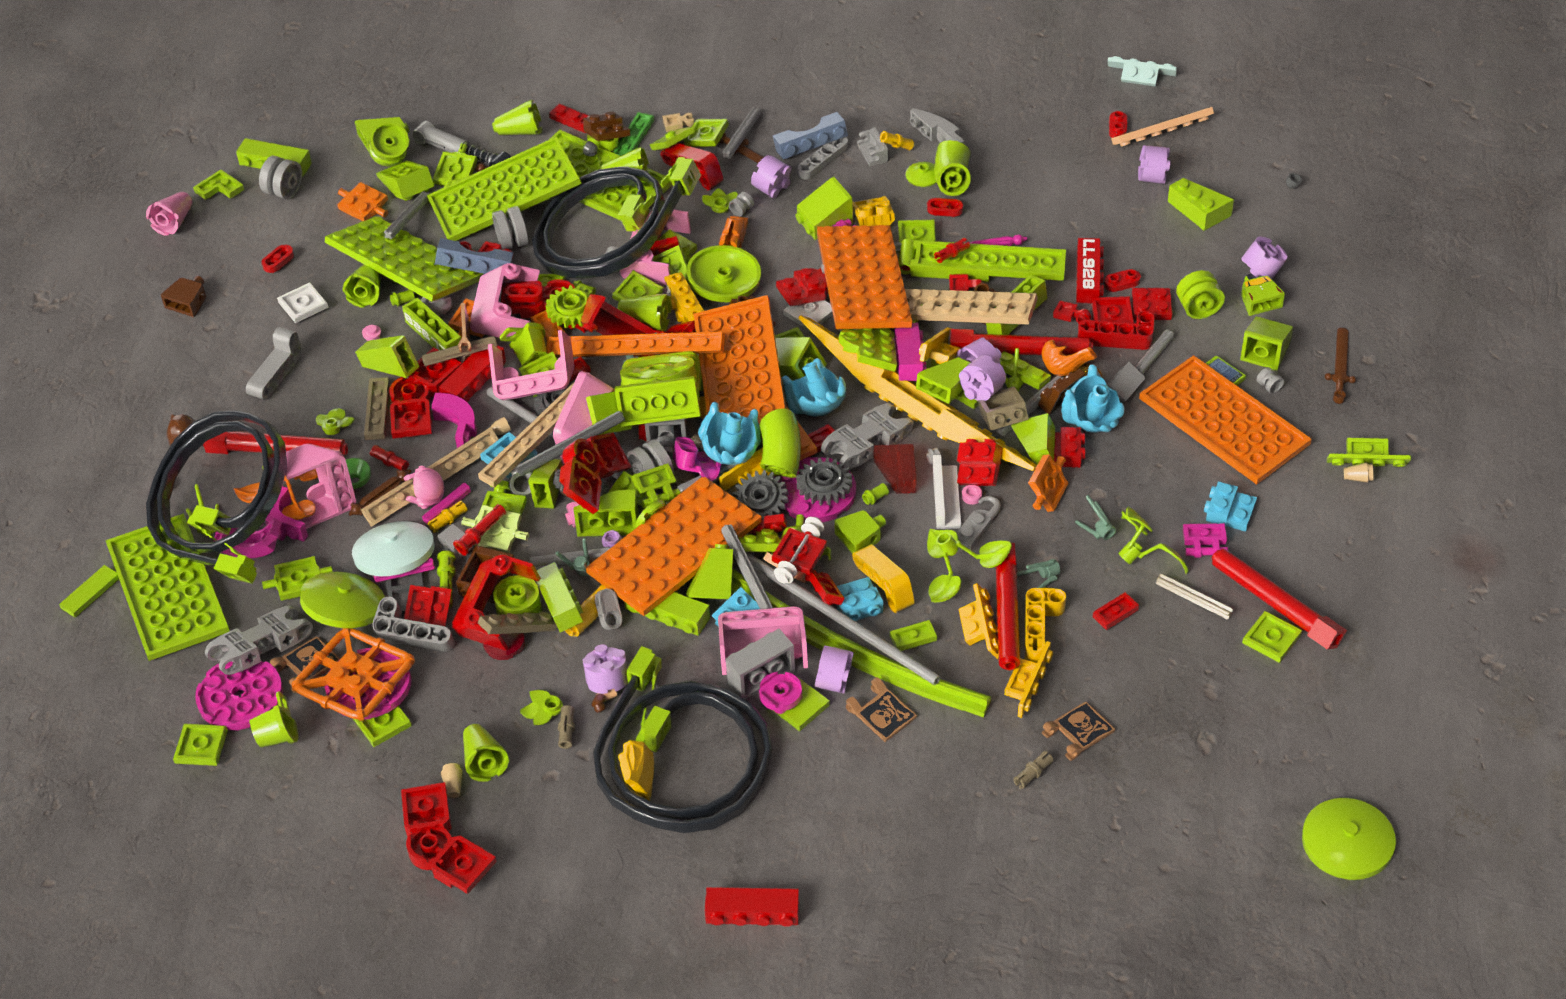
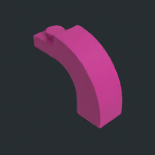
M435 393L432 403L434 420L450 421L458 425L455 435L457 448L471 440V436L476 437L477 427L471 406L458 396Z
M282 486L277 502L264 521L265 525H268L276 518L281 521L279 540L283 541L286 536H289L292 539L304 542L308 537L305 523L282 514V510L292 502L288 488Z
M274 518L263 529L255 531L243 543L233 548L248 558H258L270 554L274 551L276 542L281 535V530H279L281 521ZM231 528L229 535L233 534L238 528ZM216 532L214 538L220 540L228 535ZM230 548L222 552L233 557H238V555L231 552Z

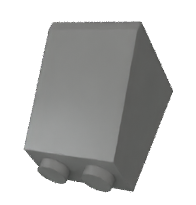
M687 418L645 423L647 442L667 436L673 439L675 446L677 437H687Z

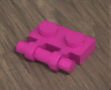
M1225 523L1183 524L1184 544L1193 545V548H1185L1186 556L1201 558V556H1213L1217 550L1223 548L1228 551V547L1219 546L1227 542ZM1201 545H1212V547H1201Z

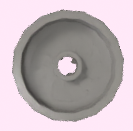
M278 156L268 157L260 171V189L263 193L289 200L294 197L300 187L302 169L298 162L285 160Z
M518 206L508 208L507 217L502 210L492 212L496 236L499 244L502 246V250L512 249L513 240L518 247L528 244L526 226Z
M655 439L644 443L642 448L636 447L627 454V459L632 466L630 469L633 475L669 463L674 475V468L666 450Z

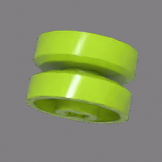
M388 121L378 124L371 132L368 148L370 156L381 166L391 167L401 163L407 154L409 144L408 133L401 125L395 122Z
M1200 270L1186 275L1179 282L1176 289V294L1184 310L1193 319L1207 318L1215 314L1224 304L1225 296L1214 275L1209 271Z
M520 575L509 576L501 580L495 587L493 595L497 615L542 612L539 588L534 580Z

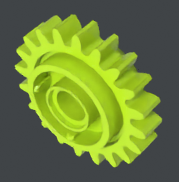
M570 285L569 289L562 287L561 292L555 290L556 295L550 294V299L546 300V312L548 318H551V322H557V326L564 324L565 328L568 325H572V328H575L576 324L582 327L581 318L586 301L590 294H593V291L587 292L586 287L580 290L579 285L573 289Z

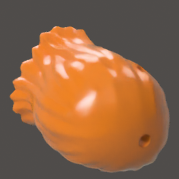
M1054 340L1047 341L1042 350V360L1046 368L1056 376H1066L1070 372L1076 371L1085 362L1097 358L1096 353L1090 347L1071 355H1064L1062 351L1067 346L1058 347Z

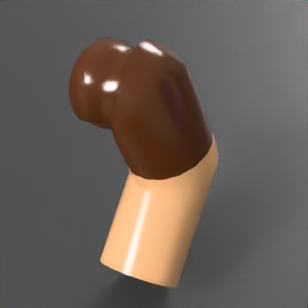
M615 688L608 690V693L596 694L591 702L596 713L606 709L603 702L617 697Z

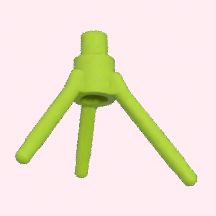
M1018 348L1015 349L1013 376L1009 380L1006 377L1005 380L1008 388L1015 387L1017 391L1024 384L1017 377Z

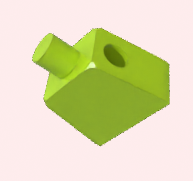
M864 510L834 520L836 536L851 553L870 544L873 546L877 544L881 539L880 528L886 525V521L881 514L871 518Z

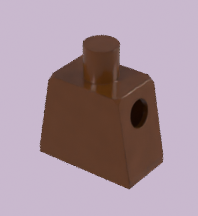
M195 276L193 280L183 277L179 278L161 293L164 307L195 317L206 299L203 287L204 279L200 276Z

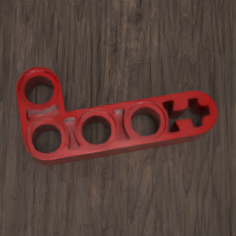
M676 143L660 153L664 163L670 166H674L678 157L693 159L701 174L699 181L706 190L712 189L723 181L718 159L711 152Z
M1141 311L1137 315L1136 323L1083 320L1078 325L1077 338H1089V342H1093V346L1147 350L1152 346L1154 315L1149 311Z

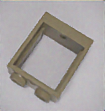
M1015 387L998 391L986 401L978 400L981 416L990 430L1029 419L1025 401Z

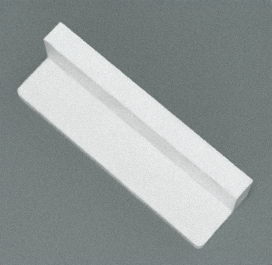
M933 455L936 528L960 529L961 518L957 466H942L941 455Z

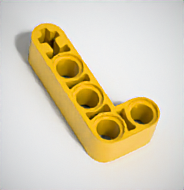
M870 544L852 553L853 561L858 569L885 591L888 605L894 613L914 604L912 586L908 575L875 546Z
M1031 588L1027 591L1025 602V660L1038 662L1045 646V616H1060L1065 612L1066 593L1063 590L1057 588Z

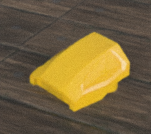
M886 196L852 202L853 212L858 219L859 226L891 225L895 221L894 212Z
M630 740L623 744L624 750L618 754L625 782L637 794L650 801L654 776L653 752L644 742Z

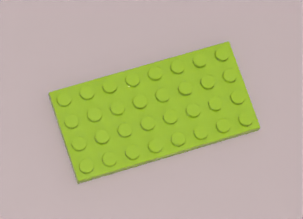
M559 130L550 138L552 139L557 136L579 178L602 169L603 164L620 157L597 146L598 150L595 156H587L583 154V148L587 141L562 130ZM648 168L651 175L659 182L663 193L672 186L670 181L663 188L660 182L666 176ZM642 183L646 190L647 199L653 195L656 200L655 189L649 183ZM629 185L610 187L587 196L580 203L620 220L618 213L628 195H637L638 189Z
M556 136L427 195L447 239L457 241L492 225V212L502 210L507 217L508 208L518 206L520 211H523L580 185L581 181Z
M378 216L325 236V243L431 302L479 282L480 277L483 275V273L435 264L437 248L402 229L393 239L385 238L386 234L384 231L391 223Z
M184 513L172 517L171 522L179 537L195 543ZM160 523V530L170 546L200 555L199 552L191 551L170 539ZM147 526L105 540L149 661L230 631L204 564L181 559L158 546Z

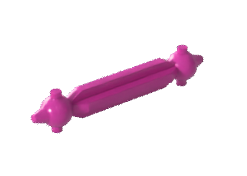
M1017 234L1014 237L1004 236L972 241L970 244L1021 245L1027 240V237Z

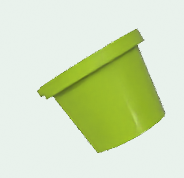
M528 322L523 328L508 327L499 337L501 341H511L509 347L514 350L522 366L547 354L544 341L545 329L541 324ZM516 332L514 335L507 337L509 333Z
M280 691L276 692L278 705L249 720L254 739L261 748L285 742L293 744L298 741L296 721L291 717L288 701Z

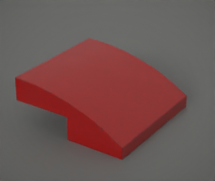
M410 585L404 619L445 627L452 589Z

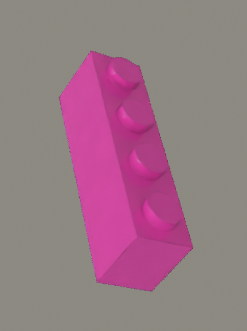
M912 323V328H895V348L899 381H917V374L920 371L926 370V361H920L919 349L924 341H922L923 331L919 330L918 323Z

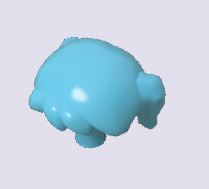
M818 358L803 367L806 376L794 381L786 375L782 377L788 407L795 414H806L814 417L824 416L838 408L846 396V384L843 377L838 379Z
M1094 364L1089 366L1087 376L1079 379L1065 392L1061 409L1062 418L1065 422L1075 424L1088 432H1110L1112 428L1118 425L1119 419L1124 415L1125 411L1123 403H1120L1118 392L1108 387Z
M712 402L710 411L705 416L698 430V435L708 457L720 464L738 465L747 462L761 443L758 410L752 409L747 418L736 412L729 414L720 413L719 404Z

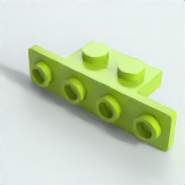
M1347 438L1346 454H1329L1327 457V463H1332L1335 466H1341L1344 463H1352L1353 466L1367 463L1373 464L1376 467L1385 466V464H1393L1394 467H1404L1411 461V455H1389L1388 439Z

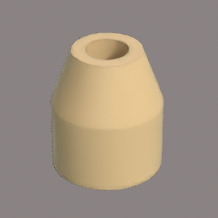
M505 417L491 425L496 436L504 435L511 431Z

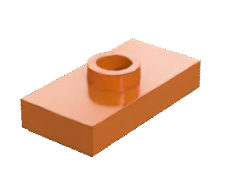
M546 310L530 317L532 323H538L544 327V338L546 340L548 337H559L558 331L560 330L565 332L561 326H557V322H551V318H548Z

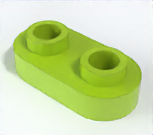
M587 135V142L591 141L608 151H613L618 147V138L597 141L590 135Z

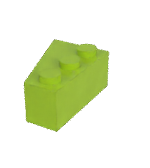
M1185 178L1169 186L1168 202L1204 231L1232 216L1234 199Z

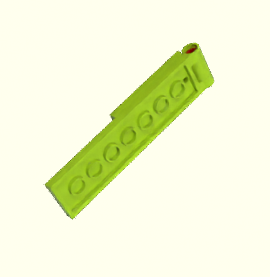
M908 238L904 239L901 243L899 256L900 271L904 275L911 273L912 277L949 279V275L968 274V280L981 279V281H989V276L1027 278L1029 275L1045 280L1064 281L1065 249L970 244V248L958 253V256L950 257L942 263H938L937 260L940 257L935 259L934 253L946 248V245L952 242L920 241Z

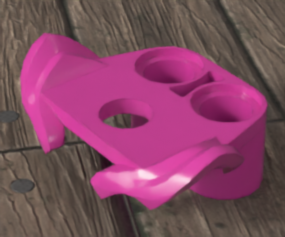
M687 437L676 438L673 460L677 467L686 471L698 472L701 477L714 481L720 473L721 464L718 462L715 464L705 451L698 452L692 439Z

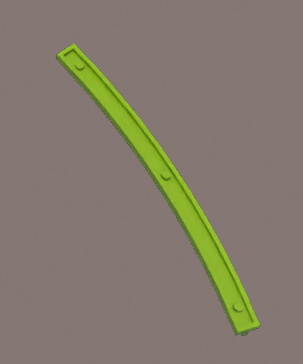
M732 569L731 594H734L741 587L755 600L744 576L735 569ZM766 592L773 608L790 607ZM803 615L806 642L821 651H823L825 645L854 652L851 666L941 704L981 717L985 716L991 702V696L940 679L937 685H933L901 663L867 649Z

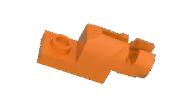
M735 216L727 218L719 245L741 248L748 226V218Z

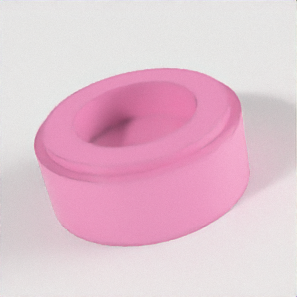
M968 485L962 490V499L967 504H977L982 498V489L977 485Z

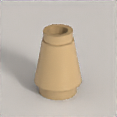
M1363 463L1345 467L1344 480L1368 483V481L1373 480V464Z
M446 764L442 767L441 776L443 782L446 783L447 796L449 798L459 797L463 770L459 764Z

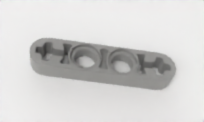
M847 137L823 145L800 163L797 168L798 177L804 180L812 178L848 149Z

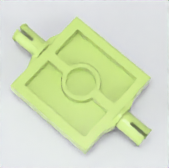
M482 505L480 513L475 520L463 517L461 524L473 528L493 507ZM506 511L507 513L481 537L480 543L475 544V546L509 553L514 540L518 538L527 541L529 532L518 530L522 518L520 514Z

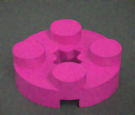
M778 672L770 673L760 683V700L765 707L774 710L776 713H785L786 710L794 708L802 699L801 682L795 675L789 672H785V674H778ZM779 689L781 691L784 689L785 691L782 694H778L776 690Z

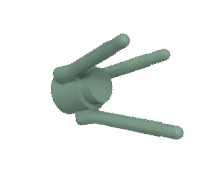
M1087 495L1086 499L1100 518L1095 524L1096 531L1078 520L1075 523L1093 534L1097 540L1101 537L1104 540H1108L1114 536L1116 528L1110 523L1098 502H1094Z
M586 538L582 540L584 555L577 557L574 562H571L559 551H556V555L571 570H575L580 576H589L586 573V568L590 564Z
M1055 559L1026 565L1027 569L1017 572V576L1039 571L1041 577L1048 579L1037 588H1045L1048 584L1057 580L1056 575L1060 574L1061 570L1058 562Z

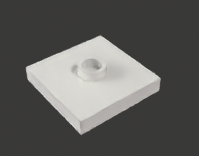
M307 283L277 298L278 303L295 323L329 308L328 303L311 283Z
M822 300L797 306H788L783 310V315L810 331L798 319L800 315L810 317L822 324L833 315L831 304Z

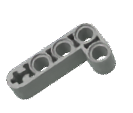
M282 327L275 329L273 334L275 349L246 385V393L248 395L263 400L268 399L296 364L302 353L297 332Z
M385 597L380 601L372 625L378 637L388 642L448 652L453 649L455 639L447 627L401 619L402 609L395 598ZM390 607H394L393 610L387 612ZM388 626L385 630L380 631L382 627ZM408 629L406 633L400 634L403 630ZM428 633L425 637L420 638L422 634Z

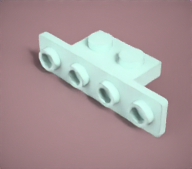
M1118 56L1108 57L1109 67L1123 69L1121 82L1156 86L1158 74L1176 76L1177 67L1171 64L1159 65L1152 61L1145 63L1137 59L1124 60Z

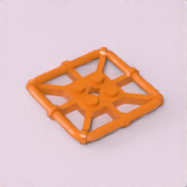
M343 628L320 652L317 651L314 654V659L292 682V689L298 694L321 704V707L325 709L330 708L349 718L362 721L373 712L387 695L394 691L395 685L415 663V659L412 654L386 643L380 637L375 638L353 628ZM351 637L368 643L373 647L365 656H362L353 651ZM345 638L347 653L338 662L328 658L327 656ZM381 650L401 658L384 663H378L373 660ZM319 664L331 669L326 676L306 680ZM398 669L388 682L383 683L376 680L381 673ZM353 672L358 673L357 675L353 674L352 676H350V674ZM327 685L335 688L328 696H323L310 690ZM369 687L378 690L379 692L363 708L361 696ZM343 693L354 697L356 711L336 702Z

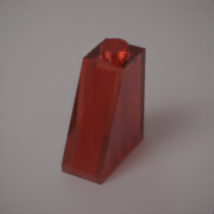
M875 445L874 463L895 493H916L914 445Z

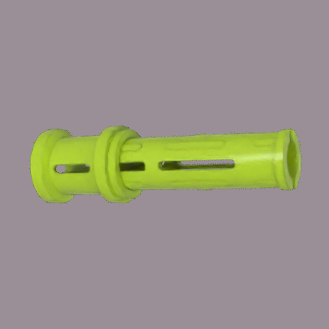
M442 551L437 555V560L439 561L437 574L440 577L441 588L452 589V577L456 571L453 564L456 556L451 551ZM451 592L450 603H449V608H448V609H450L451 606H453V604H452V592Z

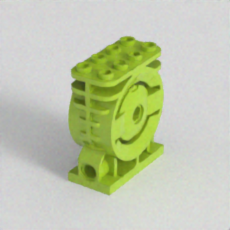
M684 351L630 358L624 362L620 371L621 386H615L618 411H621L625 417V421L620 423L621 427L700 417L699 390L702 386L700 359L695 352Z

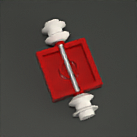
M806 518L805 524L801 527L802 532L792 528L787 530L772 555V562L778 564V568L774 570V575L779 582L791 583L793 577L797 575V571L808 575L812 572L827 547V541L819 538L820 532L824 530V525L819 518Z

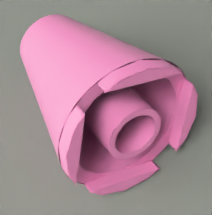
M179 192L151 204L146 211L147 220L150 219L152 223L150 226L162 235L176 233L192 206V198L185 192Z

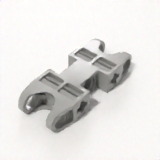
M885 403L863 414L862 424L855 429L846 424L833 431L823 441L821 451L826 455L842 454L843 456L839 464L844 463V468L848 467L850 470L872 459L873 449L881 443L889 449L901 442L912 431L914 422L910 418H892L895 413V407L890 403Z
M284 606L258 617L259 625L244 632L236 628L214 639L207 645L205 655L211 661H220L219 669L226 675H232L260 663V655L275 647L282 652L300 643L311 634L313 625L307 619H297L298 611L294 607ZM293 611L292 616L286 619L285 615L288 612ZM307 624L306 630L300 633L299 629ZM219 647V651L217 653H215L214 655H210L211 651L214 648ZM232 661V666L228 669H225V665L228 662Z

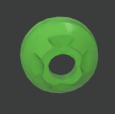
M360 458L346 459L350 479H360L357 483H352L353 490L364 486L371 477L369 464Z

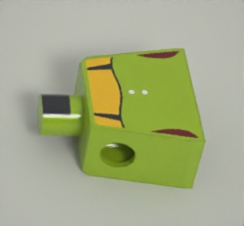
M1250 273L1244 278L1241 295L1247 312L1251 316L1282 308L1285 293L1269 276L1256 278V276Z

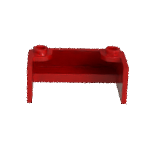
M590 294L581 318L582 328L589 332L594 330L601 335L666 333L653 330L605 302L606 297ZM634 355L633 357H645L653 355Z
M498 555L482 562L452 622V627L456 634L507 651L508 646L501 635H489L478 624L480 616H485L483 610L499 576L510 572L540 581L541 577L534 565L506 555Z

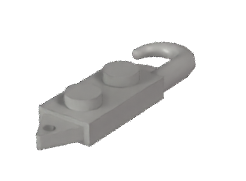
M985 496L978 501L980 504L985 501L992 502L994 506L990 511L981 509L973 511L957 531L958 541L970 550L985 533L992 520L1000 511L1001 503L993 496ZM958 547L957 553L964 551L963 549Z

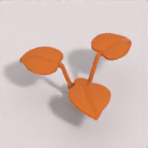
M316 468L294 477V480L310 481L318 478ZM285 476L284 481H286L293 504L286 506L282 510V514L295 520L312 516L316 511L315 504L310 500H302L297 503L290 481ZM260 482L242 488H234V491L240 500L251 503L258 492Z

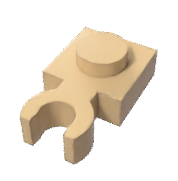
M679 113L662 116L666 132L681 129L683 126L691 127L694 124L692 113H686L683 116H680Z

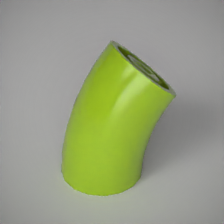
M946 140L941 142L937 147L935 157L936 183L939 189L949 196H958L964 193L971 181L968 170L970 150L966 145L958 141Z
M777 409L766 414L759 425L763 438V453L760 467L770 473L774 472L775 475L795 478L798 473L801 457L798 422L791 410Z

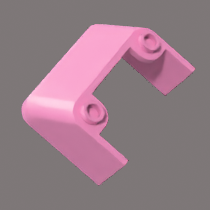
M674 210L664 230L671 229L674 232L690 234L691 228L688 212ZM651 212L647 215L644 223L648 220ZM639 230L633 231L631 238L635 236ZM651 250L630 266L620 270V275L625 279L634 270L661 285H667L664 277L670 275L669 264L653 262Z
M507 263L482 275L479 280L469 326L471 330L476 333L499 338L508 327L523 328L529 321L511 317V308L504 303L498 302L502 283L537 281L540 270ZM516 332L509 333L507 337L514 335Z
M562 330L558 331L561 357L555 363V370L519 376L518 371L512 367L504 368L502 351L493 344H488L494 395L500 400H510L565 389L570 382L574 370L571 337Z
M579 372L554 427L553 438L555 443L558 444L592 426L586 397L615 392V389L590 373ZM562 454L560 457H561V460H562V462H563V464H564L563 454Z
M303 444L286 452L287 470L285 476L287 480L315 468L318 475L319 483L311 486L306 493L307 499L315 504L316 511L312 516L298 520L305 523L306 529L351 510V503L356 504L346 459L341 452L313 444Z
M782 607L725 612L718 616L722 675H727L725 658L777 629H780L793 643L794 659L802 657L804 668H808L806 634L801 608Z

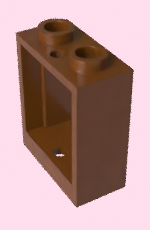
M475 546L456 581L459 595L465 597L482 562L498 555H506L513 558L514 555ZM508 572L505 575L499 576L495 587L501 580L512 576L513 573ZM494 587V589H493V591H492V593H491V595H490V597H489L487 603H493V604H495V602H494V595H493V592H494V590H495V587Z

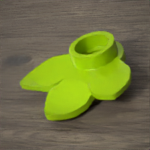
M717 188L711 196L703 195L702 201L705 205L711 207L714 212L724 213L729 209V202L737 199L738 194L737 192H731L726 195L720 188Z
M336 408L329 411L328 415L319 414L316 417V423L322 426L325 434L335 435L340 432L341 427L351 425L354 422V418L345 417V410Z
M533 690L529 692L532 703L520 710L524 717L533 719L534 725H543L548 723L553 716L561 713L563 703L557 696L550 695L547 691Z

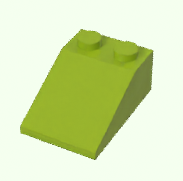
M407 160L376 173L377 177L395 197L404 201L412 199L415 194H421L423 191L428 192L429 188L434 187L428 166Z
M615 490L600 496L599 511L594 514L582 508L581 505L573 507L577 537L604 536L610 530L617 531L620 535H628L632 532L639 517L636 490Z

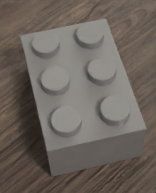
M780 629L766 634L758 641L748 644L747 647L725 658L728 685L736 695L743 699H747L759 692L760 683L768 674L773 672L785 674V672L793 673L795 671L794 645Z

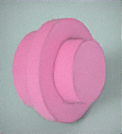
M368 325L363 329L362 335L367 341L380 338L381 329L377 325Z

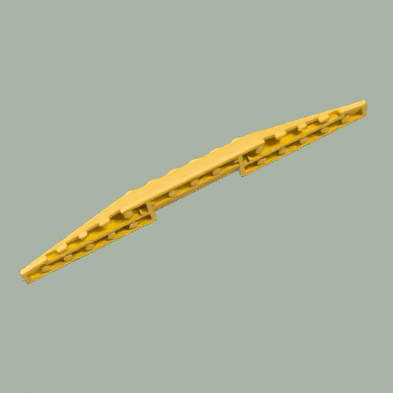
M799 316L798 319L860 382L865 384V389L873 393L877 392L880 394L878 397L886 402L891 401L897 410L901 412L906 411L909 418L915 421L920 420L923 422L922 426L930 431L935 430L938 432L937 436L947 441L950 439L958 443L966 442V439H975L978 442H984V439H993L1003 448L1001 459L1035 471L1037 464L1019 454L1016 449L1005 445L1003 440L993 437L989 430L979 428V423L944 401L917 390L916 382L899 381L897 370L893 372L858 362L857 353L843 351L844 347L838 342V334H834L810 317Z

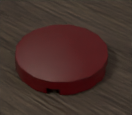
M524 633L500 634L508 646L507 651L483 643L485 652L491 658L509 660L514 658L513 655L522 652L525 646Z

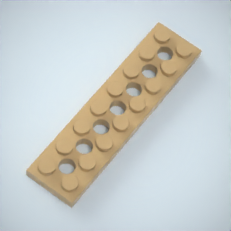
M905 289L912 320L1029 324L1038 300L1037 293Z

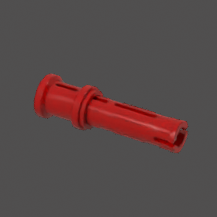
M497 504L473 528H468L459 540L453 542L455 549L460 554L466 556L469 553L468 550L475 544H479L481 537L507 513L504 507Z

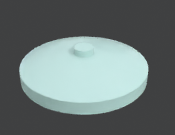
M407 521L392 522L375 527L363 534L355 542L352 556L356 567L366 574L393 576L409 572L426 562L434 551L435 543L431 531L422 524Z

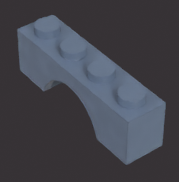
M838 112L822 117L820 123L810 130L801 132L787 130L773 135V140L777 153L782 159H786L848 136L845 120Z
M440 238L435 264L486 274L504 264L512 263L513 252L498 249L490 252H475L464 248L458 241Z

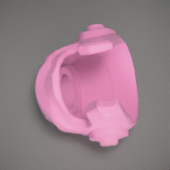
M419 466L418 469H415L414 473L404 477L405 481L414 478V492L416 496H407L406 501L417 504L422 509H428L429 506L437 504L443 497L444 483L437 471L425 468V466Z

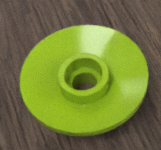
M917 162L910 165L906 170V179L911 184L919 187H928L936 184L935 164Z

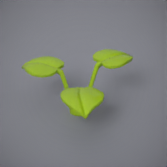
M1128 506L1126 512H1121V519L1128 520L1136 528V533L1132 540L1118 553L1128 564L1131 565L1137 557L1142 559L1143 556L1152 551L1162 549L1179 560L1185 573H1188V568L1183 558L1166 544L1160 543L1141 552L1143 547L1136 542L1141 532L1146 536L1148 535L1144 527L1150 532L1153 529L1133 508Z
M930 529L927 540L928 553L933 558L944 556L949 572L948 575H940L931 582L928 590L931 602L946 601L956 595L961 587V579L959 576H953L948 556H953L957 553L958 547L974 558L980 559V564L983 567L993 568L1005 560L1012 547L1011 542L992 541L986 543L980 548V554H976L958 541L959 537L955 531Z

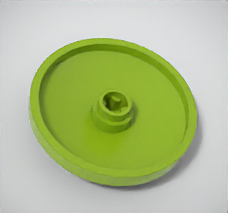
M718 245L702 249L692 256L687 265V281L689 286L695 293L711 301L730 302L731 299H737L739 296L748 297L756 291L761 280V268L755 257L747 251L733 246Z
M326 572L315 575L304 583L301 589L300 604L311 618L322 624L337 628H359L373 623L378 605L385 597L382 590L374 582L363 576L348 572Z
M1335 798L1320 803L1310 811L1305 819L1302 830L1303 847L1310 860L1324 872L1348 880L1366 879L1383 871L1390 863L1396 845L1394 829L1386 816L1374 806L1352 798Z

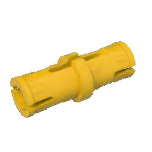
M883 131L880 135L881 142L891 144L895 148L900 147L910 151L914 146L912 139L904 138L900 134H891Z
M460 500L449 509L442 510L440 515L428 522V526L435 533L448 523H453L454 519L467 512L468 509Z

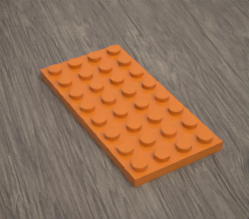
M890 225L817 227V237L835 328H912V318Z
M768 295L695 313L696 332L725 333L724 353H699L707 415L712 402L719 404L720 413L729 414L736 412L747 418L750 411L756 409L759 413L758 423L760 425L761 420L766 414L777 409H786Z
M1194 355L1143 390L1139 395L1140 400L1256 485L1311 445L1312 439Z
M701 477L648 518L646 523L639 525L589 564L586 568V573L607 589L613 590L616 596L645 616L696 575L709 548H715V544L727 545V549L729 548L721 532L725 525L731 524L738 538H742L762 522L761 516L708 478Z

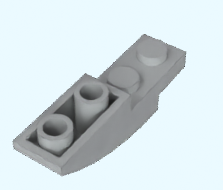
M918 109L910 110L911 125L931 142L936 139L940 143L946 140H953L965 145V141L959 136V128L951 122L930 112Z

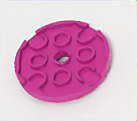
M807 457L800 460L799 469H804V464L811 466L810 460L818 463V458L821 457ZM853 474L852 488H850L849 494H845V499L838 497V503L831 500L830 505L824 501L822 506L819 504V501L812 504L811 498L805 500L804 495L799 494L796 477L780 476L782 482L786 484L785 489L789 493L786 496L789 503H784L786 511L789 512V516L795 519L797 515L802 514L804 522L808 517H817L822 522L836 519L837 515L850 509L856 497V482Z
M371 648L357 650V653L365 656ZM381 650L373 660L378 663H384L401 658ZM398 669L383 672L376 680L383 683L388 682ZM410 670L395 685L394 691L387 695L373 712L364 719H371L386 714L402 703L411 687ZM353 672L350 674V676H352L353 674L357 675L358 673ZM328 685L325 686L326 695L328 696L335 688ZM369 687L361 696L362 707L365 708L379 691ZM343 693L336 702L356 711L354 697Z
M261 661L232 675L224 674L219 669V664H217L206 673V677L201 684H198L195 699L198 710L206 722L211 725L226 726L227 730L239 731L250 728L249 720L278 705L276 692L280 691L283 694V686L277 670L267 661ZM228 662L225 665V669L230 668L233 662ZM237 691H244L241 697L234 695Z

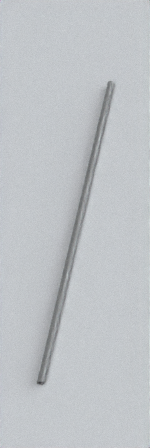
M493 387L487 390L489 397L529 423H532L538 417L512 399L500 400L494 395ZM622 472L615 473L612 476L618 479ZM746 552L754 569L931 684H938L940 681L939 675L831 605L824 603L820 598L793 581L791 583L779 582L774 575L775 569L749 552Z

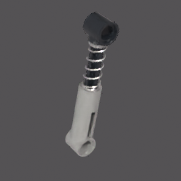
M423 121L412 132V137L418 144L424 145L427 143L450 153L458 152L461 143L466 144L468 147L465 154L476 156L477 162H485L489 167L511 157L504 151L499 154H491V152L487 153L485 149L474 148V145L470 146L469 141L439 130L429 121Z

